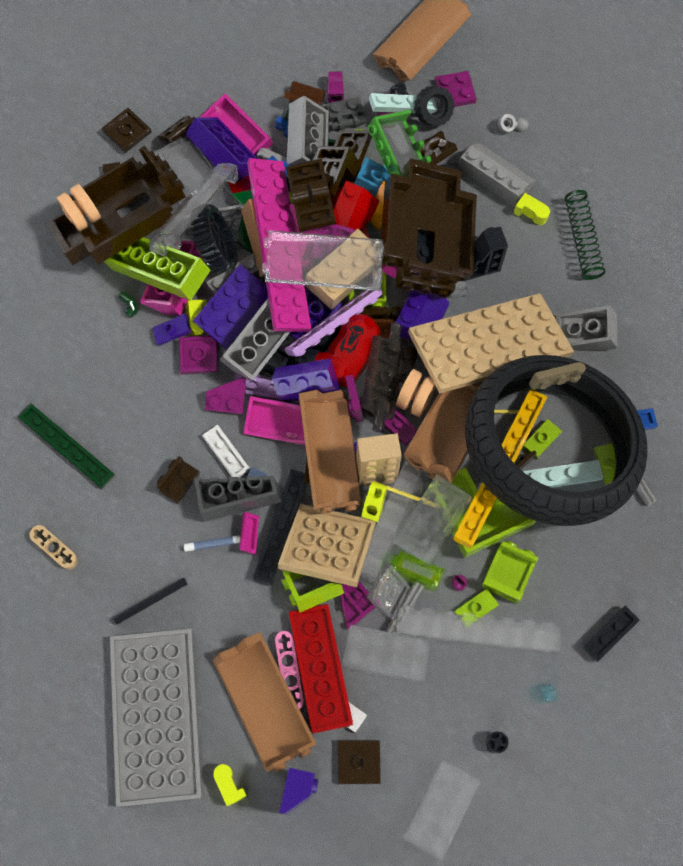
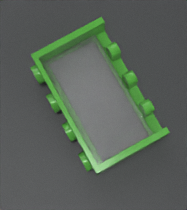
M411 110L376 116L368 125L369 133L375 142L376 149L380 153L383 165L386 167L389 176L391 174L403 176V167L410 158L428 163L431 162L430 156L422 157L420 150L424 147V141H415L413 137L417 131V126L415 124L408 126L406 122L412 113Z

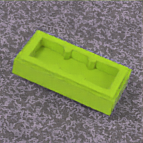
M547 419L524 443L523 448L529 453L535 450L537 452L535 459H538L562 433V430Z
M612 443L597 446L593 449L596 460L600 462L604 485L612 482L615 473L616 459Z
M486 589L455 610L454 613L464 627L468 628L498 607L499 604L489 590Z

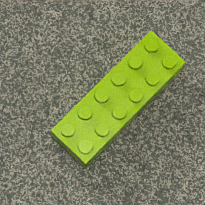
M145 237L104 261L113 271L189 301L192 300L211 271L201 258Z

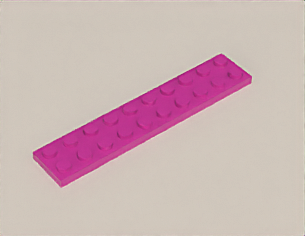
M249 158L247 165L273 331L309 332L311 330V323L293 215L290 212L291 203L284 161Z

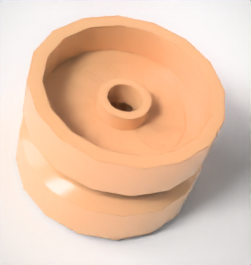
M78 183L70 188V192L75 200H72L65 192L56 198L66 217L80 232L88 227V223L83 215L93 223L101 219V215Z
M413 369L400 390L396 407L406 410L413 401L411 414L421 418L436 386L430 376L426 377L421 384L423 373Z

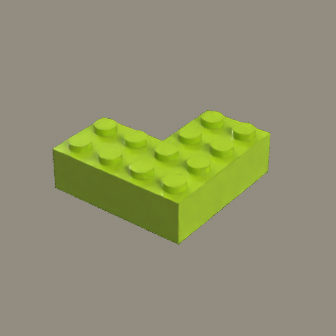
M465 467L457 472L451 485L435 481L430 483L429 487L433 500L436 504L441 505L439 511L453 537L478 491ZM496 499L472 549L458 542L456 543L464 558H467L533 526L536 521L513 511L499 499Z

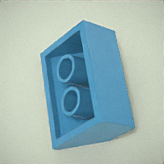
M366 157L354 184L365 188L375 197L381 183L388 179L389 174L385 166Z

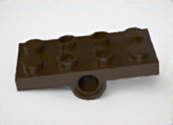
M322 158L287 166L286 171L299 231L304 232L336 224Z

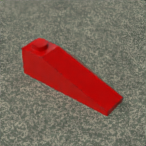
M346 181L334 208L336 225L361 231L372 220L380 201L365 188Z

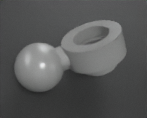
M505 114L498 119L497 125L499 130L504 133L511 132L515 128L519 132H524L527 130L529 123L525 118H518L516 120L513 115Z

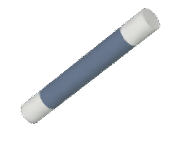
M240 535L184 544V550L187 552L236 544L240 542Z

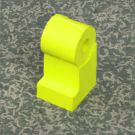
M524 193L516 204L513 214L518 217L524 214L532 219L535 224L543 225L548 220L550 209L547 205Z
M188 300L185 305L191 329L189 334L191 336H202L204 333L200 327L193 323V320L207 305L206 300Z
M372 481L361 517L376 522L379 521L383 513L388 486Z
M225 764L218 765L213 775L226 805L230 806L247 797L244 788L237 789L231 767Z

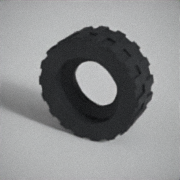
M427 86L416 96L414 107L416 117L419 118L420 122L430 126H441L451 119L450 117L454 113L455 105L452 94L448 92L449 90L440 86ZM433 97L439 98L442 104L440 112L436 115H431L427 110L428 101Z

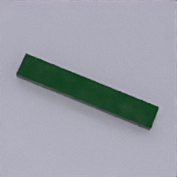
M32 403L18 416L23 423L99 488L103 489L115 476L111 470Z

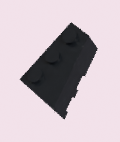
M501 226L487 228L476 239L473 275L467 280L501 271L508 248Z

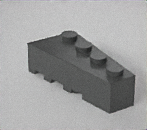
M274 476L230 477L227 479H219L218 477H210V479L194 478L200 514L205 521L281 502L278 484Z

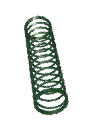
M574 190L569 192L564 199L568 207V217L571 219L570 224L572 225L571 229L575 238L574 242L577 244L576 250H578L577 255L581 263L582 277L586 280H593L602 277L606 271L603 268L604 263L600 262L603 258L598 256L601 251L597 250L600 245L596 243L598 238L594 237L597 232L592 231L595 225H592L594 220L590 218L592 216V213L589 212L591 207L587 206L589 204V201L586 200L588 197L587 191ZM575 193H580V194H576V195L570 197V198L567 200V198H568L570 195L575 194ZM585 195L581 199L569 201L571 198L575 196ZM582 201L588 202L586 205L577 208L570 207ZM584 207L589 208V210L586 212H582L579 214L572 213L577 209H581ZM585 213L590 214L588 218L574 220V218L579 215H583ZM592 220L590 224L575 226L578 222ZM593 226V229L589 231L576 232L580 228ZM588 232L595 233L588 238H578L580 235ZM587 239H596L595 242L590 244H579ZM590 245H598L597 248L592 249V250H588V251H582V250H581V249H583L584 247H587V246H590ZM599 251L597 255L582 257L589 252ZM592 258H601L599 261L594 263H584L585 261ZM595 264H602L601 267H600V266H597V267H591V268H589V269H586L587 267L592 266V265H595ZM603 270L602 273L595 276L585 275L590 271Z

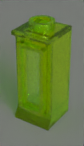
M401 550L399 555H394L390 564L393 566L392 573L413 582H419L434 591L437 590L445 571L443 568L432 565Z

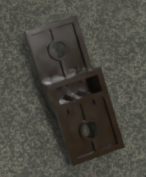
M340 130L334 146L318 147L314 160L322 158L330 197H335L341 179H356L372 139L369 130Z

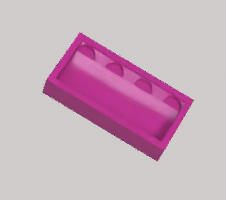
M226 93L200 116L218 117L255 156L260 148L268 149L273 145L271 138Z
M250 396L243 434L305 445L301 407L296 404Z

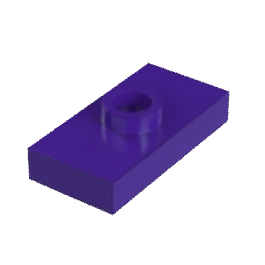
M182 314L153 327L156 344L161 346L191 333L188 316Z

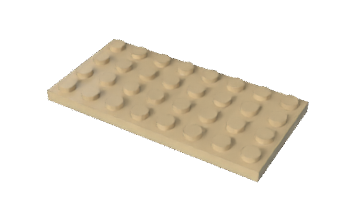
M540 293L410 327L408 330L439 394L482 382L499 367L519 358L534 355L569 357L574 353Z

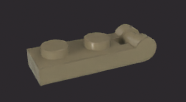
M577 362L537 372L532 377L529 385L532 390L539 388L545 389L554 384L562 385L567 381L576 383L581 378L586 367L583 363Z

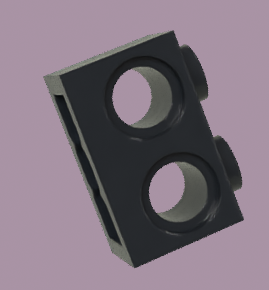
M288 334L262 369L273 375L276 368L286 366L292 356L287 355L284 349L297 339Z

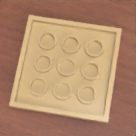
M300 504L281 554L278 569L357 587L375 530L376 521L335 511L321 513L320 510L314 509L313 506Z

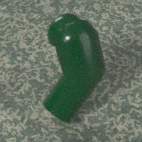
M121 292L119 299L128 306L125 309V313L129 318H132L138 312L135 300L126 292Z

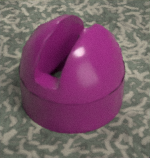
M460 574L455 575L451 580L452 588L456 591H463L467 586L466 577ZM456 578H458L464 585L462 586V585L456 580Z

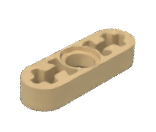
M41 525L31 529V540L66 570L76 567L78 558L75 553L49 530ZM36 533H42L48 540L44 542L41 538H37ZM56 542L59 544V549L54 553L49 552V545ZM62 553L67 557H71L72 562L70 564L68 562L65 563V560L60 556Z

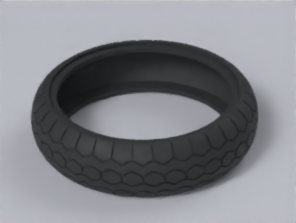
M554 355L527 356L513 360L496 369L481 383L473 395L465 422L466 446L471 463L481 481L497 499L513 511L529 519L557 526H577L601 520L620 509L635 493L643 478L647 463L648 447L644 425L638 411L625 392L616 383L614 384V381L585 363L583 364L586 370L578 382L567 381L562 385L554 384L545 389L539 388L538 390H548L568 396L590 410L608 432L616 459L612 482L599 489L585 492H569L546 486L525 474L504 451L495 429V404L510 394L523 390H532L529 382L535 373L580 361Z

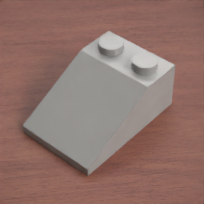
M610 305L556 314V321L573 350L602 351L618 348L617 314Z

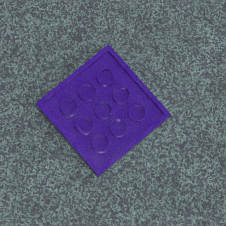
M240 264L193 320V323L227 350L262 304L268 299L267 286Z

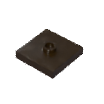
M129 108L102 127V131L125 153L152 133L151 128Z
M380 740L338 741V784H381Z

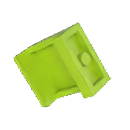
M502 541L481 588L488 589L490 592L518 604L524 594V589L538 561V557L530 550L517 548V545L513 542Z

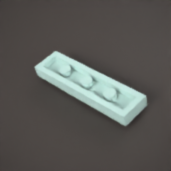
M371 93L369 96L373 112L411 110L412 113H416L414 107L417 95ZM431 98L427 104V110L430 114H435L438 110L434 98Z
M599 460L523 471L534 480L551 488L603 479Z

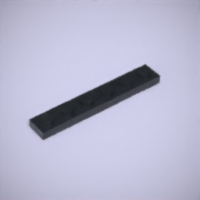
M291 469L281 496V502L277 507L253 575V580L271 586L273 584L281 554L307 483H304L303 472Z

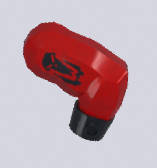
M353 315L346 324L341 326L339 334L330 345L328 352L322 353L321 350L307 348L303 355L295 358L294 365L331 358L339 388L348 389L345 376L353 375L354 382H356L364 372L381 338L380 327L375 320L367 315Z

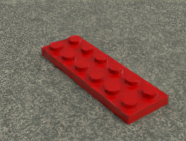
M329 605L315 606L299 612V610L289 612L312 734L353 726Z

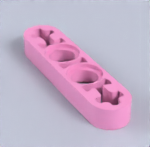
M281 631L275 638L279 668L284 680L288 676L296 677V685L288 688L290 691L299 689V692H295L296 699H300V702L297 703L300 710L304 705L294 640L289 632ZM282 636L290 639L287 642L288 650L292 648V652L285 651L280 654V650L284 651L283 644L279 643V640H282ZM286 655L292 656L294 659L293 664L289 667L282 664V659Z

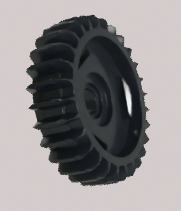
M211 204L194 209L190 217V224L192 225L190 229L193 231L194 243L197 245L200 256L203 257V262H206L211 271L218 274L235 268L238 260L237 248L235 247L236 242L233 239L228 223L225 221V217L222 216V212Z

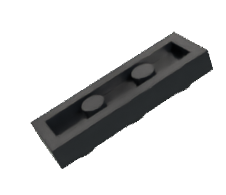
M625 605L582 648L598 662L640 619Z

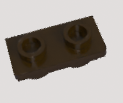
M439 131L424 141V147L420 150L422 157L430 156V163L438 164L458 149L455 143L447 141L444 133Z
M180 456L176 460L173 459L167 473L161 475L157 481L158 491L177 504L194 483V478H197L200 474L199 470L186 463Z

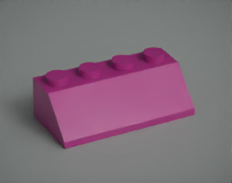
M165 240L164 245L203 260L194 241ZM147 284L140 302L165 315L180 316L183 313L187 299Z

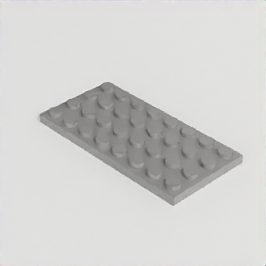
M192 629L111 636L110 656L116 807L202 798Z

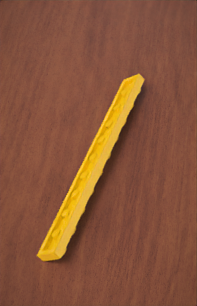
M529 390L502 443L504 451L514 463L548 397L535 390ZM483 482L453 538L454 541L472 549L497 499Z

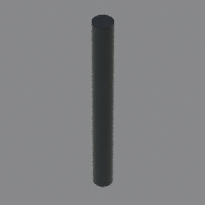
M185 578L180 579L113 617L116 625L188 585Z

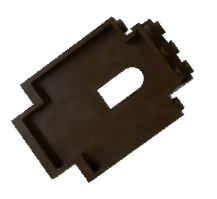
M143 146L139 151L146 163L142 164L141 161L137 163L135 158L132 157L83 186L82 188L101 215V219L94 223L90 222L83 215L88 223V227L79 232L64 212L46 222L72 266L90 255L99 265L174 219L171 211H173L171 206L186 197L183 192L185 187L166 159L162 161L159 155L156 156L152 150L149 152L146 146ZM140 196H150L149 201L145 205L121 218L117 210Z
M410 158L403 167V176L391 174L385 181L379 262L385 263L387 266H397L395 287L402 288L405 291H418L424 295L432 294L437 295L439 298H448L455 291V284L458 281H466L473 275L477 194L460 190V170ZM418 230L434 234L432 262L429 264H424L417 258Z

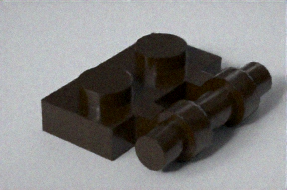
M183 116L157 137L161 142L171 143L174 140H178L184 132L188 131L195 117Z

